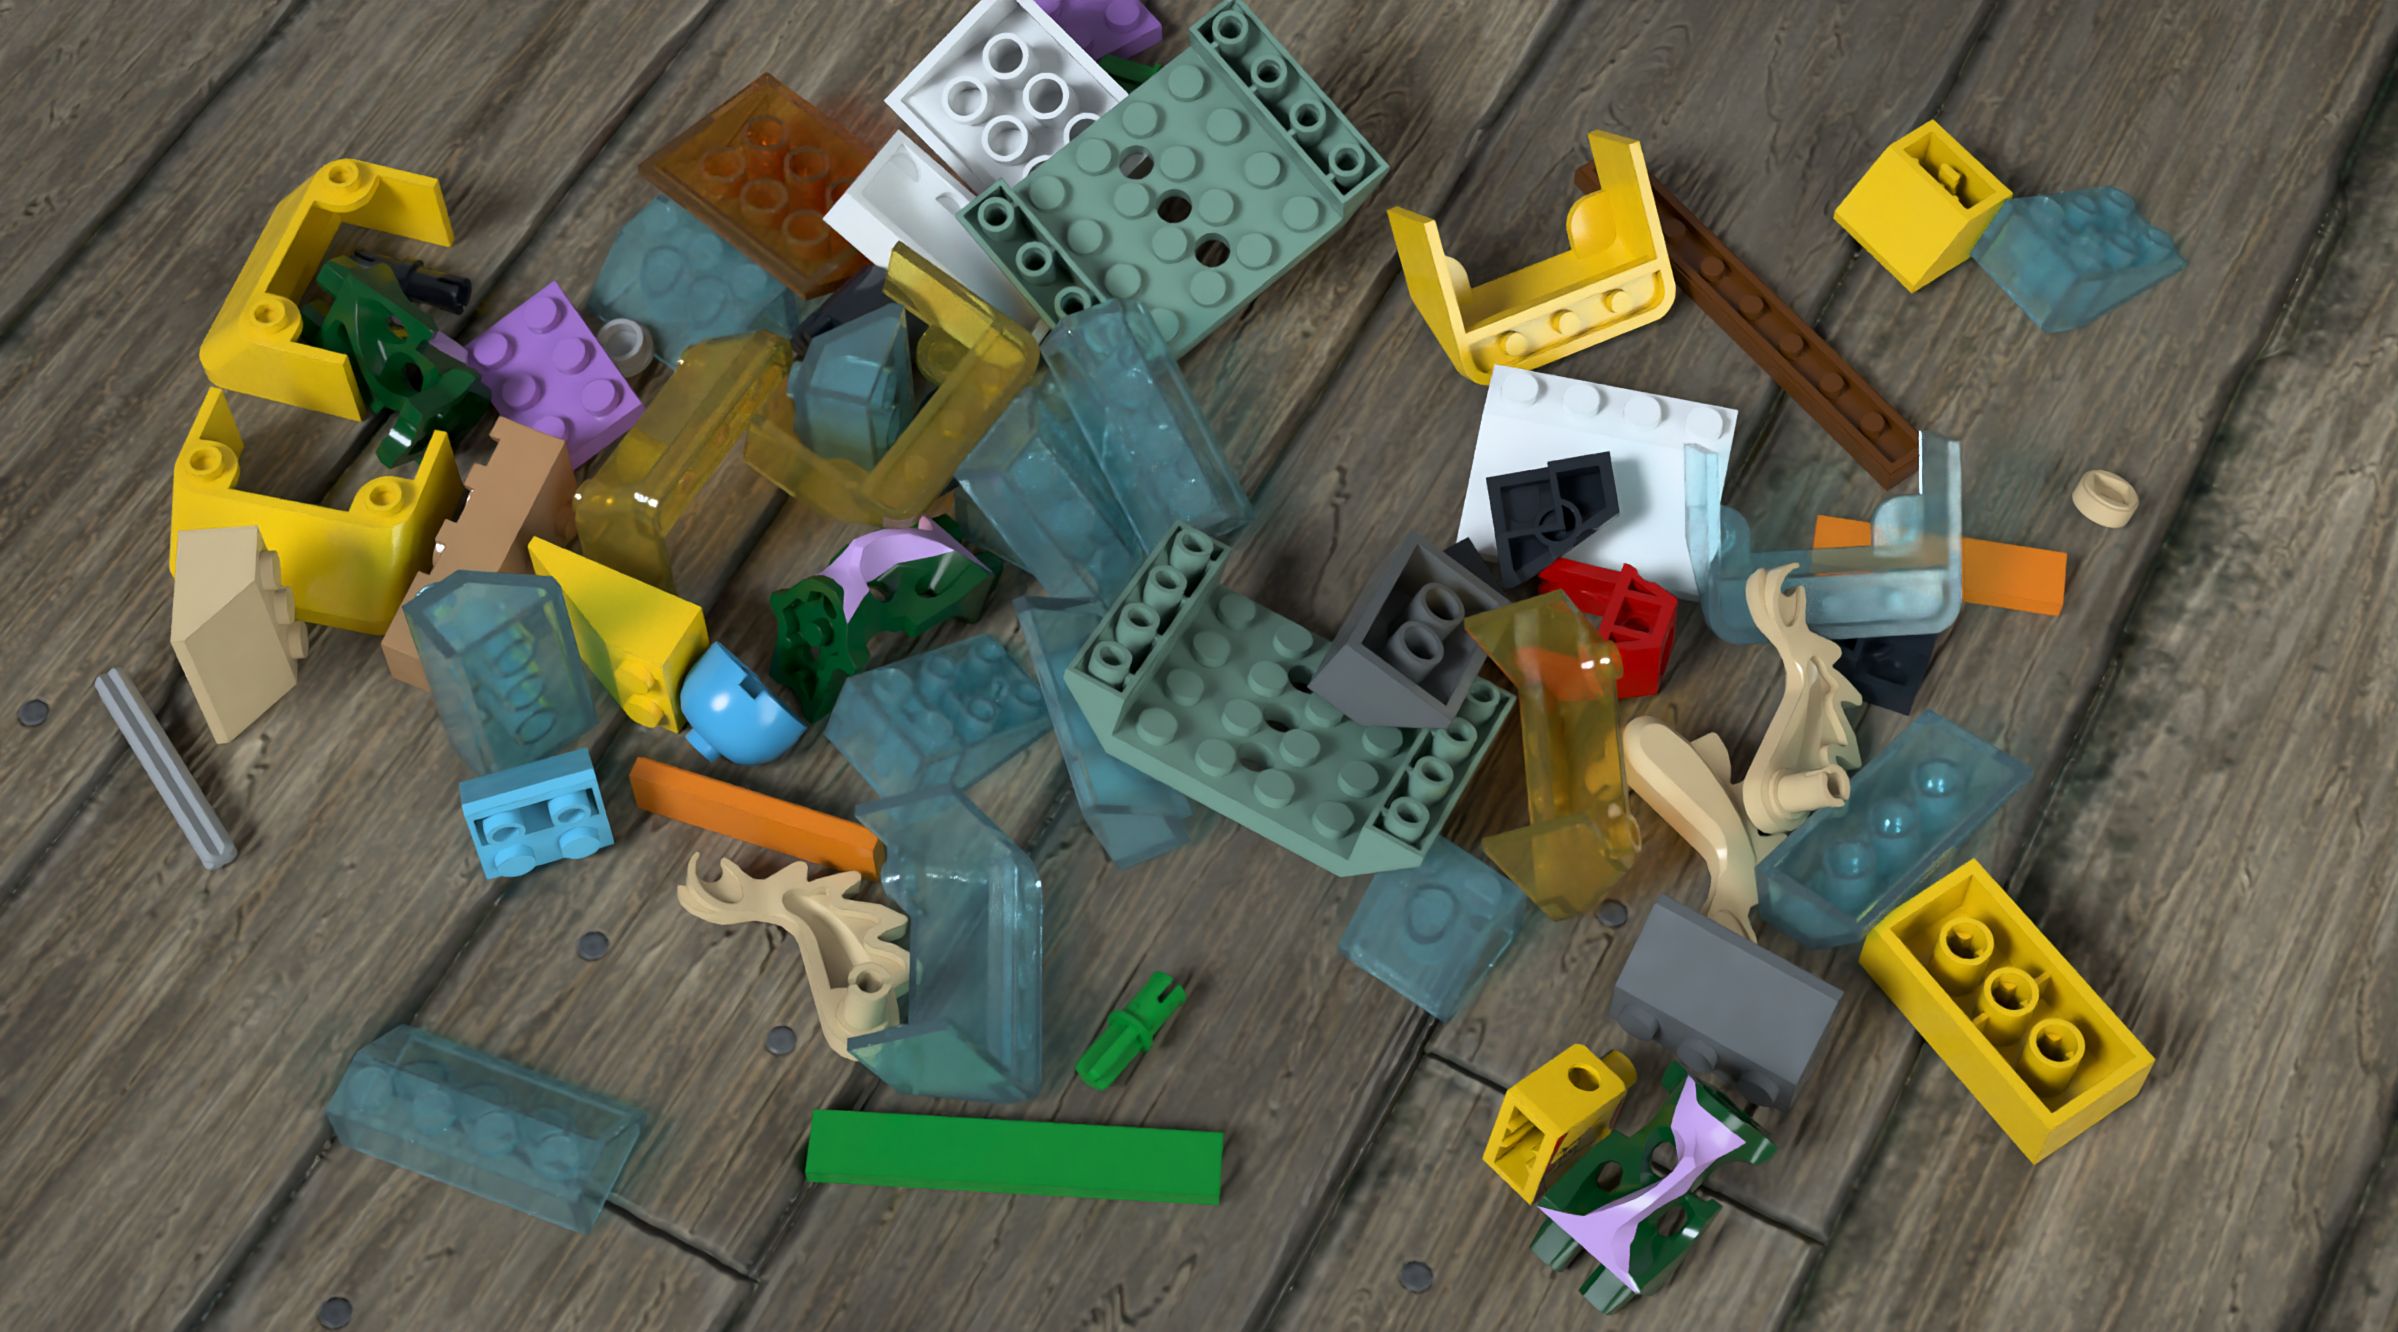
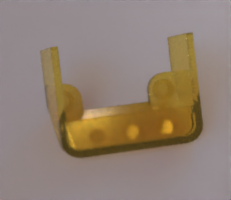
M900 240L891 250L883 293L930 325L919 340L916 350V363L923 376L939 387L937 392L870 474L857 464L846 459H822L757 412L748 421L743 462L825 519L896 530L913 526L923 517L1032 380L1040 358L1039 345L1029 331Z
M766 329L704 338L696 345H690L684 350L679 358L676 371L593 479L585 480L575 493L572 511L576 514L575 523L585 558L677 596L664 538L749 424L752 423L797 445H800L806 437L792 347L788 339Z
M1559 589L1464 618L1465 630L1518 688L1530 826L1482 838L1483 851L1554 922L1583 915L1633 867L1634 853H1638L1642 849L1640 830L1635 818L1630 813L1616 679L1623 676L1622 660L1615 643L1612 640L1604 641L1602 636L1566 593Z

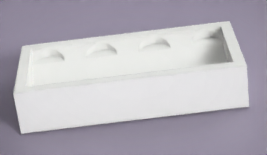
M898 129L825 215L823 220L876 266L886 269L902 280L918 296L928 311L1008 378L1035 351L1050 328L955 218V214L974 200L976 196Z

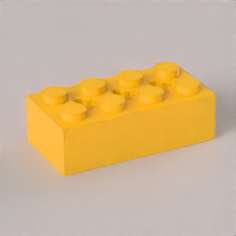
M1975 858L1875 921L1869 927L1858 963L2033 1165H2036L2138 1095L2156 1059Z

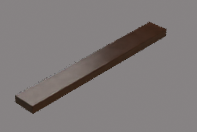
M1594 159L1575 170L1574 184L1585 195L1601 190ZM1647 170L1675 283L1886 491L1932 462L1936 448Z

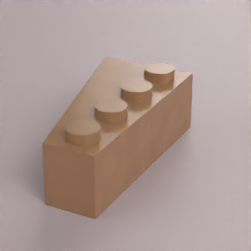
M499 416L489 435L492 440L498 442V445L487 466L475 462L464 483L465 488L470 490L459 520L455 523L445 519L435 538L436 544L432 557L434 568L430 574L418 571L380 643L393 678L456 704H459L471 685H476L483 679L490 663L491 653L503 635L508 636L515 630L522 614V606L535 587L539 588L528 549V544L532 538L536 536L561 547L566 539L571 540L577 535L583 523L585 513L566 441Z

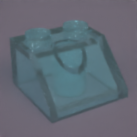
M1438 834L1420 867L1376 872L1337 945V952L1446 1024L1522 929L1527 891Z

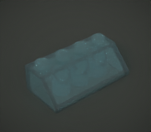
M1113 298L1061 318L1041 343L1039 349L1147 557H1149L1176 519L1204 532L1212 538H1216L1249 524L1258 518L1146 303Z
M457 570L440 582H434L425 586L412 600L402 606L449 744L477 777L549 758L599 724L562 588L553 576Z
M1023 595L1012 600L1083 817L1119 871L1192 842L1184 818L1194 814L1189 797L1106 753L1063 679L1067 666L1107 614L1108 610L1103 602L1100 600Z
M1929 708L1926 709L1849 780L1851 787L1850 797L1848 800H1843L1845 805L1835 808L1817 809L1754 867L1760 918L1810 950L1858 943L2033 778V768Z
M401 1024L356 1053L325 1109L343 1146L586 1236L589 1235L648 1118L647 1113L643 1110L405 1024Z

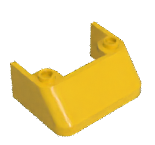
M1598 129L1587 133L1601 190L1581 197L1571 207L1566 221V230L1571 250L1474 288L1470 287L1467 273L1462 264L1456 259L1444 255L1434 219L1398 206L1387 210L1411 299L1451 362L1463 377L1477 384L1488 386L1491 382L1495 364L1530 371L1656 321L1669 311L1675 299L1676 286L1640 141Z
M345 158L327 163L282 199L272 213L200 347L199 356L208 379L214 385L224 389L363 422L367 412L348 355L296 343L303 329V320L297 306L341 222L451 247L455 237L439 180L356 159Z
M210 387L174 466L169 569L174 581L178 531L258 525L268 551L276 550L278 553L281 567V585L292 588L296 620H304L306 622L370 635H385L418 571L430 574L433 567L432 557L436 544L435 538L445 519L452 520L464 491L447 432L434 431L414 480L394 476L375 478L359 489L349 512L235 490L240 477L238 460L243 451L244 444L223 390Z

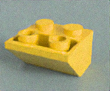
M1932 119L1889 145L1838 206L1833 218L1909 292L1914 293L2000 239L2013 193Z

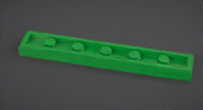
M813 1109L805 1174L807 1182L1219 1206L1224 1132Z

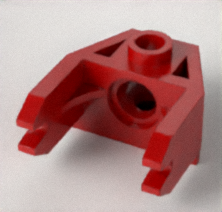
M1559 558L1539 572L1538 577L1542 578L1538 587L1540 595L1557 606L1601 616L1603 619L1589 654L1534 640L1510 642L1505 654V659L1509 660L1505 669V675L1525 688L1584 703L1657 695L1674 648L1678 599L1657 583L1644 580L1638 574L1637 569L1627 563L1623 564L1621 572L1566 558Z

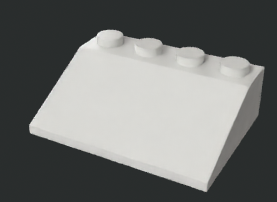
M981 0L884 101L980 195L1001 177L1010 188H1013L1129 94L1033 0ZM1140 153L1131 154L1122 162L1120 171L1130 179H1142L1150 174L1154 162L1147 155Z
M1495 364L1482 415L1456 543L1469 537L1484 561L1499 563L1486 477L1548 467V461L1610 451L1620 515L1561 558L1621 572L1623 564L1627 563L1635 567L1638 574L1644 580L1657 583L1674 597L1700 603L1738 410Z

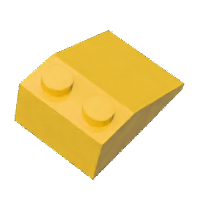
M534 536L528 544V549L549 618L631 719L645 727L654 728L659 725L679 734L687 722L681 710L680 697L685 676L697 658L710 647L702 607Z

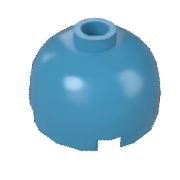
M715 641L697 658L685 676L680 691L681 710L693 727L685 735V738L712 763L720 755L740 766H759L771 762L790 749L808 728L776 693L773 694L748 666L720 642Z

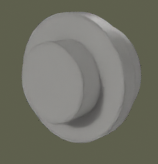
M624 318L615 319L606 323L597 334V339L625 378L642 372L653 359L655 353L654 340L648 329L641 323Z

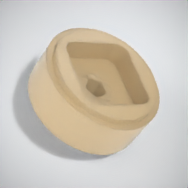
M2104 470L2086 472L2072 493L2073 502L2083 515L2097 524L2110 528L2125 526L2139 505V499L2133 487L2120 476Z

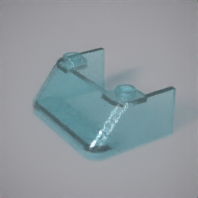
M1932 430L1919 431V493L1894 495L1878 505L1871 519V546L1750 552V530L1747 521L1735 509L1720 504L1719 453L1698 443H1683L1685 540L1704 619L1709 629L1722 640L1736 645L1771 643L1759 630L1752 618L1746 600V583L1751 574L1755 573L1757 569L1764 568L1766 570L1790 563H1799V567L1787 574L1780 590L1784 594L1785 589L1800 585L1804 586L1806 595V624L1811 632L1828 640L1933 634L1948 628L1958 617L1962 604L1960 440Z
M953 782L855 805V817L887 846V862H884L881 868V880L885 893L891 900H896L898 905L911 916L908 1024H898L890 1026L886 1030L847 1038V1051L901 1094L998 1104H1013L1035 1099L1041 1088L1042 889L1034 863Z

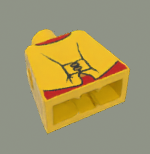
M1572 1045L1507 1090L1482 1159L1531 1206L1583 1155L1610 1134L1627 1094V1089L1637 1081V1073L1633 1064L1623 1053L1617 1050H1610L1601 1058H1598L1585 1045Z

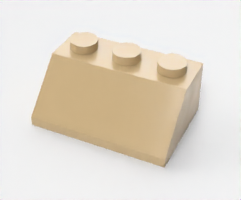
M258 525L178 531L170 642L217 744L230 743L297 684L298 659L307 658L306 624L304 620H295V603L292 588L281 585V567L278 553L276 550L268 551Z

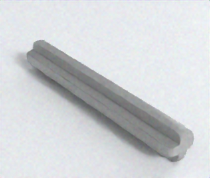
M113 667L108 673L100 674L95 680V688L205 868L218 870L224 864L232 862L237 856V849L231 837L126 669Z

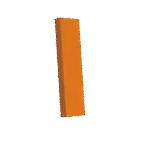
M1817 515L1808 578L2059 617L2064 602L2067 553Z
M638 757L629 774L637 808L841 872L856 870L861 874V878L878 883L886 866L882 833L878 829L646 757Z

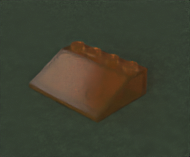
M765 72L637 165L638 174L805 301L834 293L862 266L875 265L826 223L823 218L878 153L768 72Z

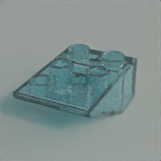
M2112 185L2008 199L1969 253L2045 334L2081 328L2182 271L2188 264L2173 248L2174 242L2172 238L2163 230L2150 225L2134 209L2135 203L2127 193Z
M987 632L846 678L824 735L903 820L950 803L1063 723L1066 714Z

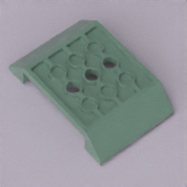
M1223 0L1189 27L1190 46L1013 188H1010L1001 177L955 214L957 221L1108 397L1155 378L1172 366L1344 227L1390 171V166L1243 0ZM1137 153L1147 155L1154 162L1153 169L1148 176L1136 180L1122 174L1120 167L1126 157ZM1170 197H1181L1191 204L1192 210L1184 221L1169 223L1158 215L1161 203ZM1211 240L1223 242L1229 248L1230 255L1226 262L1220 266H1204L1195 256L1201 244Z
M1176 519L1067 666L1063 676L1064 681L1105 752L1339 877L1420 867L1514 706L1517 696L1488 680L1476 676L1456 717L1446 729L1365 726L1357 724L1315 692L1312 694L1304 693L1297 690L1291 684L1292 682H1300L1308 685L1333 642L1220 584L1232 548ZM1265 721H1278L1286 725L1290 730L1286 733L1276 731ZM1239 760L1255 761L1263 766L1265 770L1261 772L1251 771L1245 768Z

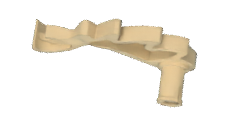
M1790 563L1766 570L1764 568L1757 569L1748 578L1745 588L1746 600L1752 618L1759 630L1777 648L1783 659L1786 672L1784 697L1746 774L1743 785V802L1748 817L1754 826L1762 832L1769 834L1793 831L1801 827L1811 811L1818 815L1839 812L1842 806L1845 805L1843 800H1848L1850 797V781L1845 771L1858 769L1862 766L1856 736L1843 711L1846 708L1860 706L1862 704V695L1832 666L1841 657V648L1835 642L1809 630L1806 624V595L1804 586L1800 585L1785 589L1784 594L1780 590L1787 574L1793 569L1798 568L1799 563Z
M1652 716L1636 717L1615 733L1611 742V757L1605 762L1599 763L1592 770L1590 780L1594 792L1599 796L1613 785L1615 788L1608 792L1604 798L1607 802L1622 800L1632 789L1644 799L1707 862L1711 875V886L1708 899L1699 913L1757 944L1755 932L1748 918V912L1751 907L1765 901L1780 889V882L1762 871V868L1767 866L1781 852L1788 842L1787 835L1782 832L1769 836H1759L1758 828L1754 826L1748 817L1743 802L1745 779L1734 785L1730 783V759L1728 751L1719 735L1711 732L1689 742L1674 728L1659 718Z
M696 852L691 857L687 869L686 885H678L677 897L680 904L691 914L711 923L727 925L760 921L780 925L791 933L800 948L824 1036L834 1051L840 1056L854 1061H870L883 1056L892 1048L900 1023L896 998L918 987L922 975V967L911 953L896 944L889 943L905 935L908 923L907 916L881 904L849 900L859 893L861 874L856 870L808 882V866L805 862L798 861L763 880L753 879L744 873L737 864L724 857L721 859L719 875L722 877L716 882L707 883L697 876L700 853Z

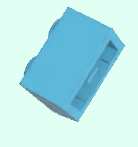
M587 747L459 783L463 813L487 880L500 876H521L531 871L535 866L563 858H584L595 853L599 848L615 844Z

